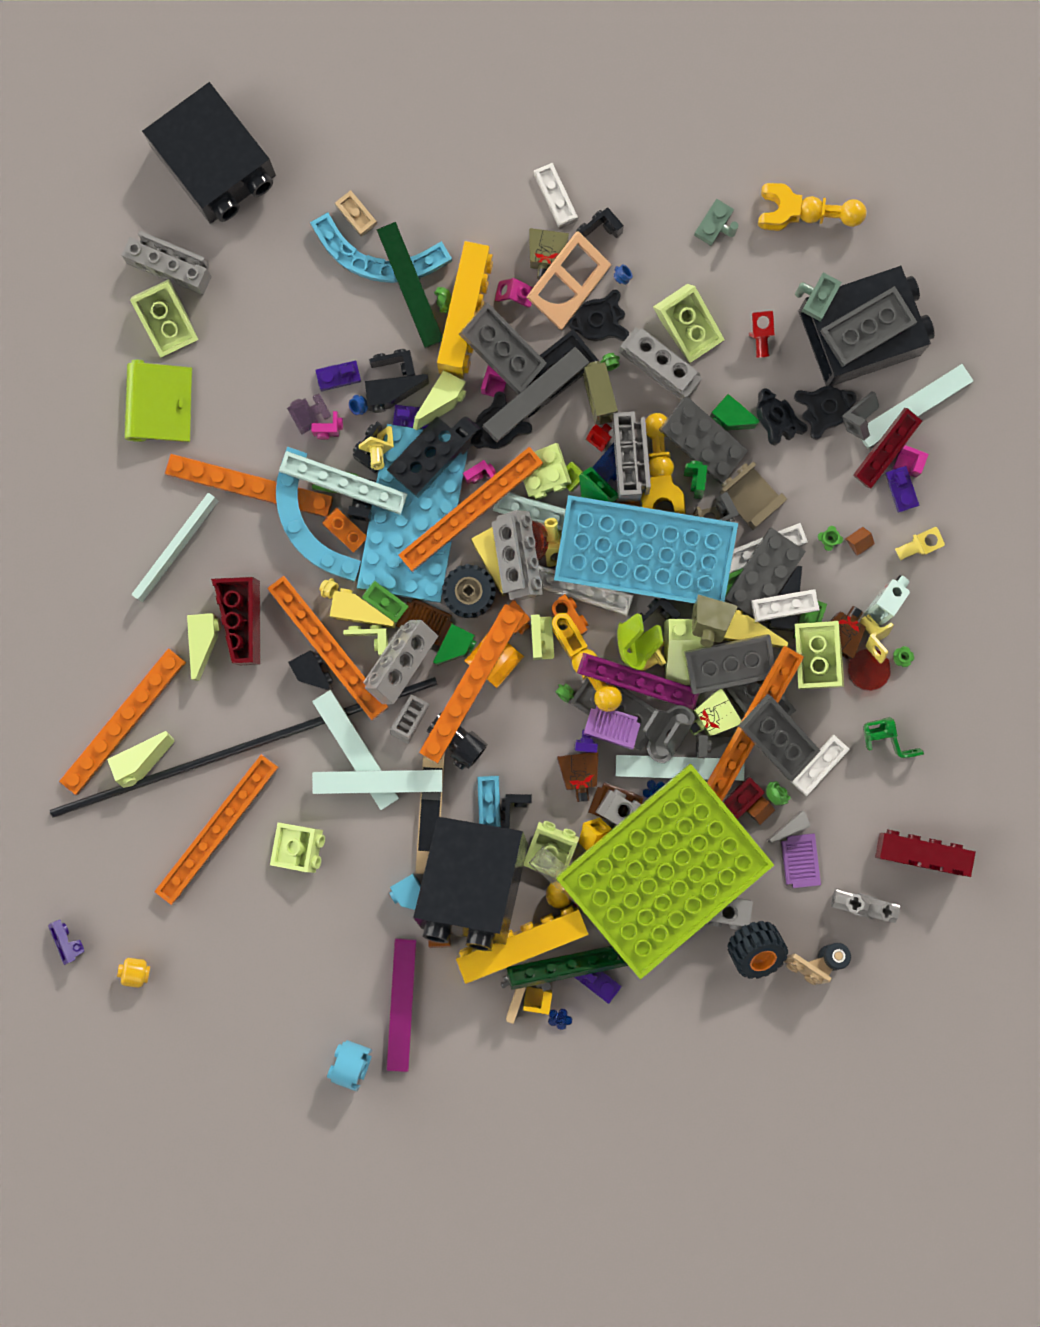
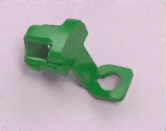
M891 717L870 721L863 726L866 748L869 751L873 750V740L890 738L895 754L899 757L909 758L924 755V751L920 748L901 751L897 740L896 724ZM880 724L878 728L869 729V726Z

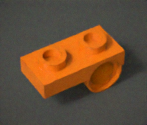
M335 508L322 522L353 553L366 540V535L338 508Z
M566 594L559 597L552 606L553 617L558 614L555 608L558 605H565L568 610L566 614L571 617L580 634L587 633L586 627L589 625L583 615L579 616L575 610L577 605L573 598H568Z

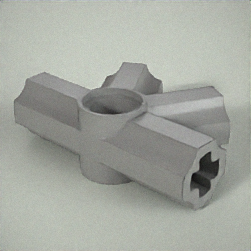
M835 889L831 900V907L849 911L855 915L870 919L876 918L896 923L900 913V905L877 900L876 897L860 893L857 895Z

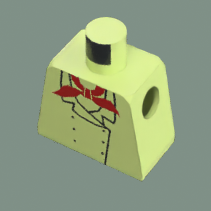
M723 689L717 690L693 711L697 719L694 720L690 731L693 735H696L704 730L709 737L738 726L741 723L740 717Z

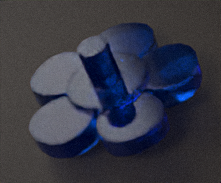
M649 780L647 782L649 789L643 790V796L645 798L652 796L665 783L659 781L656 785L654 780Z
M552 1009L549 1011L550 1018L548 1023L551 1026L557 1025L558 1029L563 1030L566 1029V1025L572 1024L573 1019L571 1016H567L568 1011L566 1009H560L559 1012Z

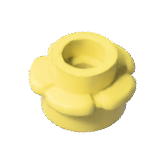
M333 578L324 580L319 588L321 596L324 598L328 597L329 599L333 598L334 591H338L339 585L334 582Z

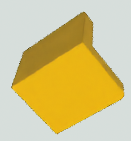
M600 817L584 822L578 842L587 851L610 832L612 828Z
M526 987L523 1010L549 1015L552 990L543 991L541 988Z

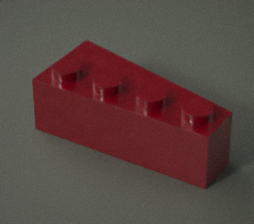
M254 577L211 579L212 585L215 588V597L220 608L221 621L225 628V637L232 663L240 666L260 665V580Z
M888 829L886 833H879L875 858L959 876H972L976 851L963 849L964 845L950 843V846L942 845L941 840L929 838V842L922 841L921 836L908 834V837L899 836L900 832Z

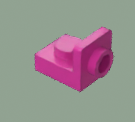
M485 460L465 471L463 478L467 484L471 482L475 484L484 478L483 475L485 473L491 479L497 472L491 463L487 465Z

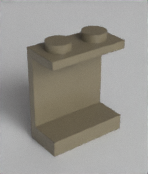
M754 461L749 466L745 463L738 469L737 473L739 475L734 479L729 477L721 485L723 488L720 491V494L728 492L739 516L752 530L758 527L787 500L783 493L778 495L754 469L756 466Z

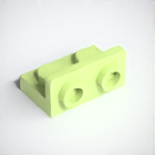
M540 614L531 615L533 660L554 659L552 617H540Z

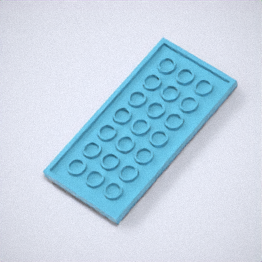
M387 424V427H392L394 447L383 454L384 468L378 471L376 483L408 495L401 515L372 505V516L368 525L357 589L367 590L375 580L395 596L441 603L442 585H444L452 540L413 572L398 554L458 506L468 450L464 455L460 453L422 495L417 498L389 474L387 469L423 430ZM387 434L385 435V438H384V441H385V442L387 441V438H388ZM444 434V435H442L440 441H441V442H447V441H449V439L451 438V435H450V434ZM428 450L426 457H433L436 454V450ZM414 465L412 472L418 473L422 469V465Z
M568 495L554 580L695 603L698 594L724 602L738 523Z

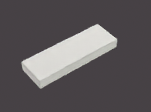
M553 163L534 170V176L558 227L561 228L577 221L578 216Z
M815 589L751 601L755 622L819 611Z
M832 735L820 748L821 751L791 782L805 796L818 785L850 750L835 735Z

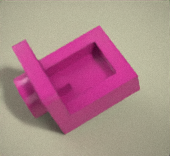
M333 411V423H312L311 432L314 437L321 440L339 437V430H343V418L339 417L337 411Z

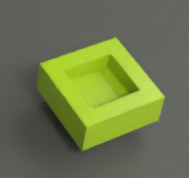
M570 462L566 468L571 484L566 485V488L573 492L580 485L579 475L582 471L574 462Z

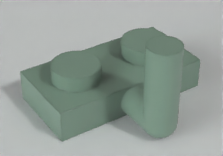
M716 199L695 231L694 236L712 246L720 232L729 237H734L739 226L738 223L734 221L730 224V227L726 225L734 209Z
M823 272L815 288L804 282L800 283L795 291V296L801 298L804 293L810 295L802 312L821 321L842 282Z

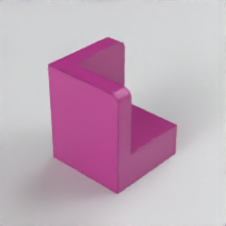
M488 365L481 386V394L494 397L498 391L504 393L506 382Z
M904 445L898 453L893 468L898 469L907 466L909 475L917 478L922 473L929 454Z

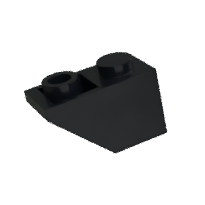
M310 650L288 662L299 682L327 691L333 689L331 686L334 683L328 671L324 673L321 667L324 663L319 653L314 654Z

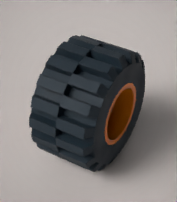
M764 921L751 922L747 926H742L740 930L735 932V935L731 936L730 942L727 945L728 953L737 971L743 977H748V979L755 977L759 979L763 976H769L772 972H776L779 967H782L783 962L787 960L788 947L776 926L768 921L765 923Z

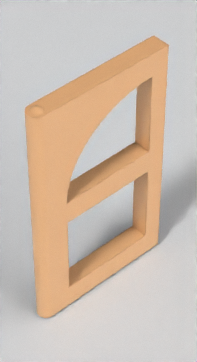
M575 232L526 298L559 330H563L570 318L573 317L611 267V264L580 232ZM576 245L597 264V267L582 286L561 266ZM554 273L575 293L574 297L567 302L554 304L542 299L538 295Z

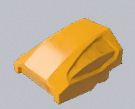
M484 639L464 660L466 664H471ZM508 643L487 680L495 688H498L524 656Z

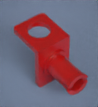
M773 311L753 312V332H749V336L756 339V357H769L768 337L775 335ZM761 316H766L769 319V324L764 329L759 328L757 325V320Z

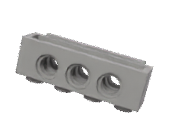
M142 231L138 233L140 241L129 237L121 255L128 265L162 279H170L172 283L201 295L204 294L211 279V275L208 272L209 264L205 257Z
M635 327L620 346V354L679 400L686 396L689 398L702 380L697 370L642 328L639 330ZM646 347L650 351L644 352L641 350V348ZM663 360L666 362V364L661 365L657 361ZM674 373H680L683 377L678 378Z
M635 411L613 413L612 424L619 502L640 501L641 490H644L646 495L649 494L651 488L645 417H641L640 422H636ZM634 429H637L638 442L635 441ZM637 449H638V452H639V455H640V462H637V457H636V450H637ZM638 470H640L642 482H638Z
M515 510L497 516V521L492 522L503 593H509L510 600H525L543 595L530 511Z
M409 620L405 625H401L364 680L365 689L381 704H394L436 641L438 635L422 620Z
M617 789L614 792L608 790L596 813L618 825L642 804L635 800L632 803L625 799L626 795ZM621 805H625L628 809L627 814L623 817L618 814V808Z
M736 898L727 905L732 909L729 917L724 918L722 910L709 921L708 925L721 927L722 923L730 924L731 929L740 930L742 926L750 924L753 901Z

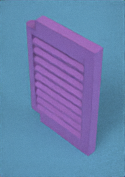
M596 706V709L591 708L583 734L633 750L640 723H637L638 717L617 710L605 712Z
M815 833L788 836L787 841H781L786 884H792L793 888L821 885Z

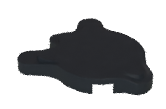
M612 290L604 298L592 299L583 303L576 315L570 318L569 328L571 330L574 329L575 332H578L590 341H603L607 338L625 341L629 336V331L618 324L619 320L625 318L624 310L618 305L621 297L620 292Z
M824 386L814 392L798 390L794 395V399L796 402L807 406L808 410L802 414V419L811 425V438L818 440L822 437L825 430L836 427L844 422L842 416L851 409L857 400V396L852 391L839 390L833 386Z
M764 388L758 393L756 413L760 423L768 433L769 443L776 446L780 443L782 435L786 440H791L794 438L795 433L800 435L806 433L808 430L807 425L795 415L790 404L785 399L780 401L775 398L776 394Z
M501 391L495 393L491 406L483 410L476 419V424L484 430L481 439L473 445L477 449H501L510 444L515 437L528 435L532 432V425L529 422L523 421L498 442L485 431L483 424L507 405L506 396Z

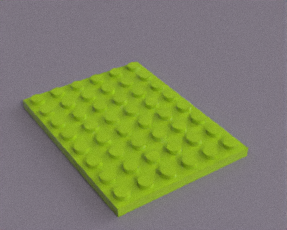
M689 764L555 878L641 980L770 870L774 864L693 765Z

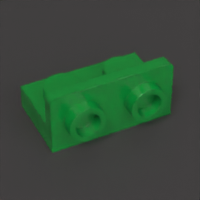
M690 461V463L685 465L684 476L693 477L690 492H694V498L702 499L705 491L708 465H703V462Z

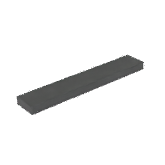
M574 347L483 424V428L498 442L589 364V361Z

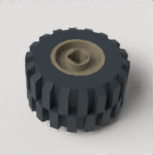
M465 564L464 566L456 567V569L449 572V575L444 580V585H442V596L446 606L459 617L469 619L484 615L495 601V583L491 575L484 568L482 569L477 565Z

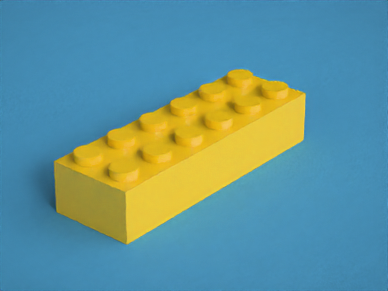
M464 241L437 360L439 374L444 370L460 379H464L465 373H469L471 365L469 353L473 354L474 349L459 333L484 305L483 293L487 294L489 285L488 274H491L493 268V254H490V246Z
M572 905L560 910L561 914L554 917L552 913L540 918L541 922L534 925L532 921L520 926L519 931L514 933L512 929L509 930L506 945L493 942L492 951H481L470 947L459 950L456 961L465 984L589 935L578 907L573 908Z

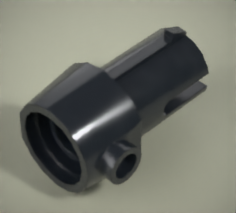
M442 712L434 719V721L428 727L427 732L429 734L431 733L433 727L435 726ZM460 726L448 749L453 752L450 756L454 759L453 764L463 770L465 767L471 768L485 751L488 744L473 731L468 733Z

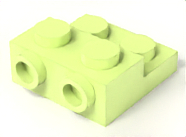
M555 443L534 451L543 462V465L523 481L528 497L539 500L545 498L547 493L553 490L554 492L565 490L566 485L571 484V480L559 444Z
M539 822L523 866L555 878L569 866L579 837L575 836L576 833L570 829H564L563 831L556 829L555 824L552 822Z
M277 823L270 865L316 873V869H319L321 866L319 851L325 844V836L322 835L323 830Z

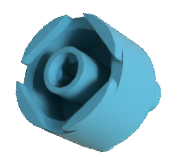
M349 1040L343 1042L342 1045L339 1044L334 1054V1057H337L335 1065H331L327 1078L331 1079L332 1083L357 1092L361 1086L357 1084L358 1080H364L372 1057L368 1054L372 1052V1049Z

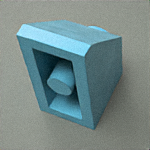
M413 873L391 886L392 891L389 894L395 904L399 902L400 906L415 910L421 884Z

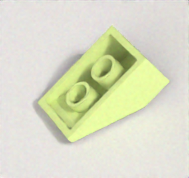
M170 279L131 297L130 301L160 358L198 340Z
M686 284L653 306L663 326L689 363L725 340L698 290L693 285Z
M668 619L664 622L665 679L684 685H690L684 651L704 647L700 644L701 637L692 634V619Z
M839 621L795 624L796 652L804 656L797 669L798 688L804 690L844 687Z

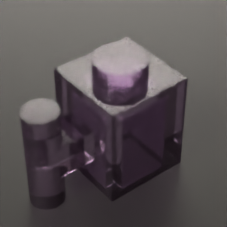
M319 393L312 397L316 404L311 407L306 398H304L303 400L297 399L293 401L287 408L301 435L312 429V423H319L316 415L321 413L324 420L332 416Z

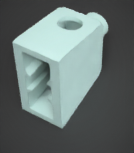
M899 575L896 580L892 579L882 588L864 614L866 616L870 614L879 626H882L894 617L910 593L906 588L910 583L909 580L902 575Z

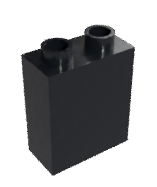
M210 82L142 130L152 150L209 224L217 219L221 222L231 219L240 209L238 203L251 194L254 197L262 196L273 185L272 178L276 174L269 157Z
M902 266L840 286L821 321L802 312L809 297H806L798 312L826 386H834L919 357L930 346V340L934 339L935 336L933 323L928 315L920 316L915 303L920 298L917 281L913 276L906 277ZM895 286L917 323L842 367L821 334V329Z
M444 817L437 818L413 916L419 927L424 929L423 937L425 939L439 943H448L450 934L467 937L465 945L481 951H492L493 942L506 945L528 847L523 831Z

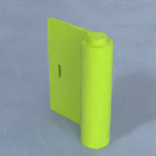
M138 359L131 360V363L127 364L125 440L143 442L147 439L190 442L192 367L149 364Z

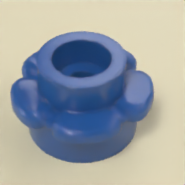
M624 264L620 267L616 266L614 269V278L619 284L626 285L633 277L631 270Z
M354 395L349 401L351 412L355 415L366 413L368 410L367 400L363 396Z

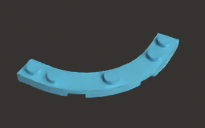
M329 213L310 222L324 248L341 266L366 279L397 283L390 262L385 261V259L366 256L357 251L342 236ZM442 241L410 257L419 278L427 276L452 262V258Z
M290 447L286 448L288 452L307 457V453ZM279 472L276 485L277 511L282 527L290 542L298 552L316 567L354 582L361 561L327 548L313 536L304 523L298 505L299 479Z

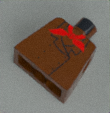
M855 606L851 607L847 615L840 611L830 620L839 621L842 657L847 660L854 658L866 628L858 622L863 611Z
M598 752L557 756L566 790L575 789L577 802L590 801L588 788L597 787Z

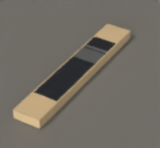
M445 753L438 764L423 756L422 770H442V792H421L415 874H424L437 818L441 817Z

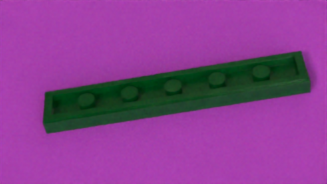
M393 222L376 229L424 348L426 349L442 342L443 336L397 223Z
M613 946L510 966L506 968V975L511 990L625 967L628 964Z

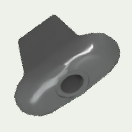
M676 705L667 711L656 709L643 732L648 739L647 753L654 761L666 763L684 741L695 718V715L689 708Z

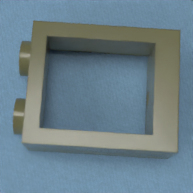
M599 361L591 362L587 367H584L583 381L594 424L611 423L613 413H617L618 410L606 363H600Z

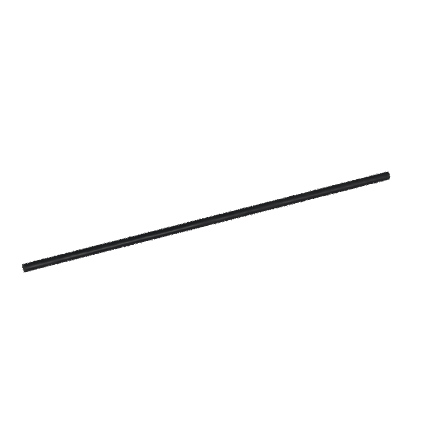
M433 677L405 687L398 698L438 685L436 678ZM359 704L343 708L347 716L363 711ZM320 716L146 776L137 781L133 786L123 788L120 785L51 809L50 814L54 818L326 723Z

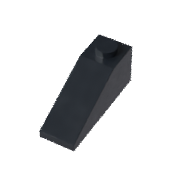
M428 374L365 381L369 411L382 413L386 411L385 409H390L428 385Z
M797 566L778 596L800 592L802 566ZM798 615L765 620V623H768V629L793 632L795 631Z

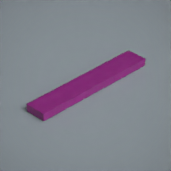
M583 653L577 671L578 674L669 703L685 706L692 710L695 709L700 694H693L690 686L635 670L587 653Z
M395 938L387 1071H409L417 939Z

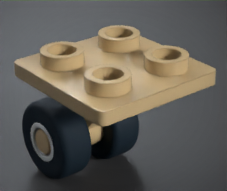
M833 943L821 948L816 960L807 962L797 954H791L787 956V960L784 962L787 963L786 967L789 970L803 974L805 976L804 979L810 984H824L831 981L832 978L829 975L832 971L844 969L849 965L851 953L846 945Z

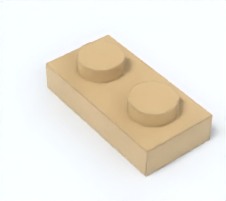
M351 190L335 202V206L361 237L377 225V221Z

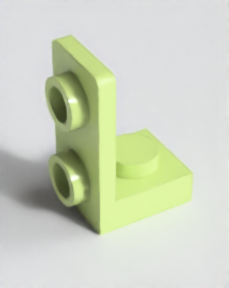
M371 625L370 629H361V626H349V630H343L345 636L378 635V638L374 639V651H378L379 656L382 655L388 646V631L383 629L382 625Z

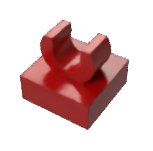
M607 423L602 428L595 424L586 440L603 452L612 438L609 435L612 427Z

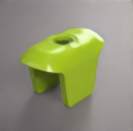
M639 613L624 623L619 622L617 630L621 659L627 666L635 670H642L647 660L663 644L661 626L655 625L643 633L642 615Z

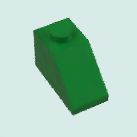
M729 394L724 397L710 414V417L726 431L755 429L760 422L757 417Z
M589 467L579 475L581 497L613 503L618 500V493L592 467Z
M451 624L433 663L439 666L465 657L468 652L472 653L477 644L474 641L475 635Z

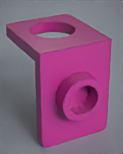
M515 278L499 281L495 301L500 302L510 299L529 308L532 302L526 297L533 287ZM507 285V291L502 295V289Z

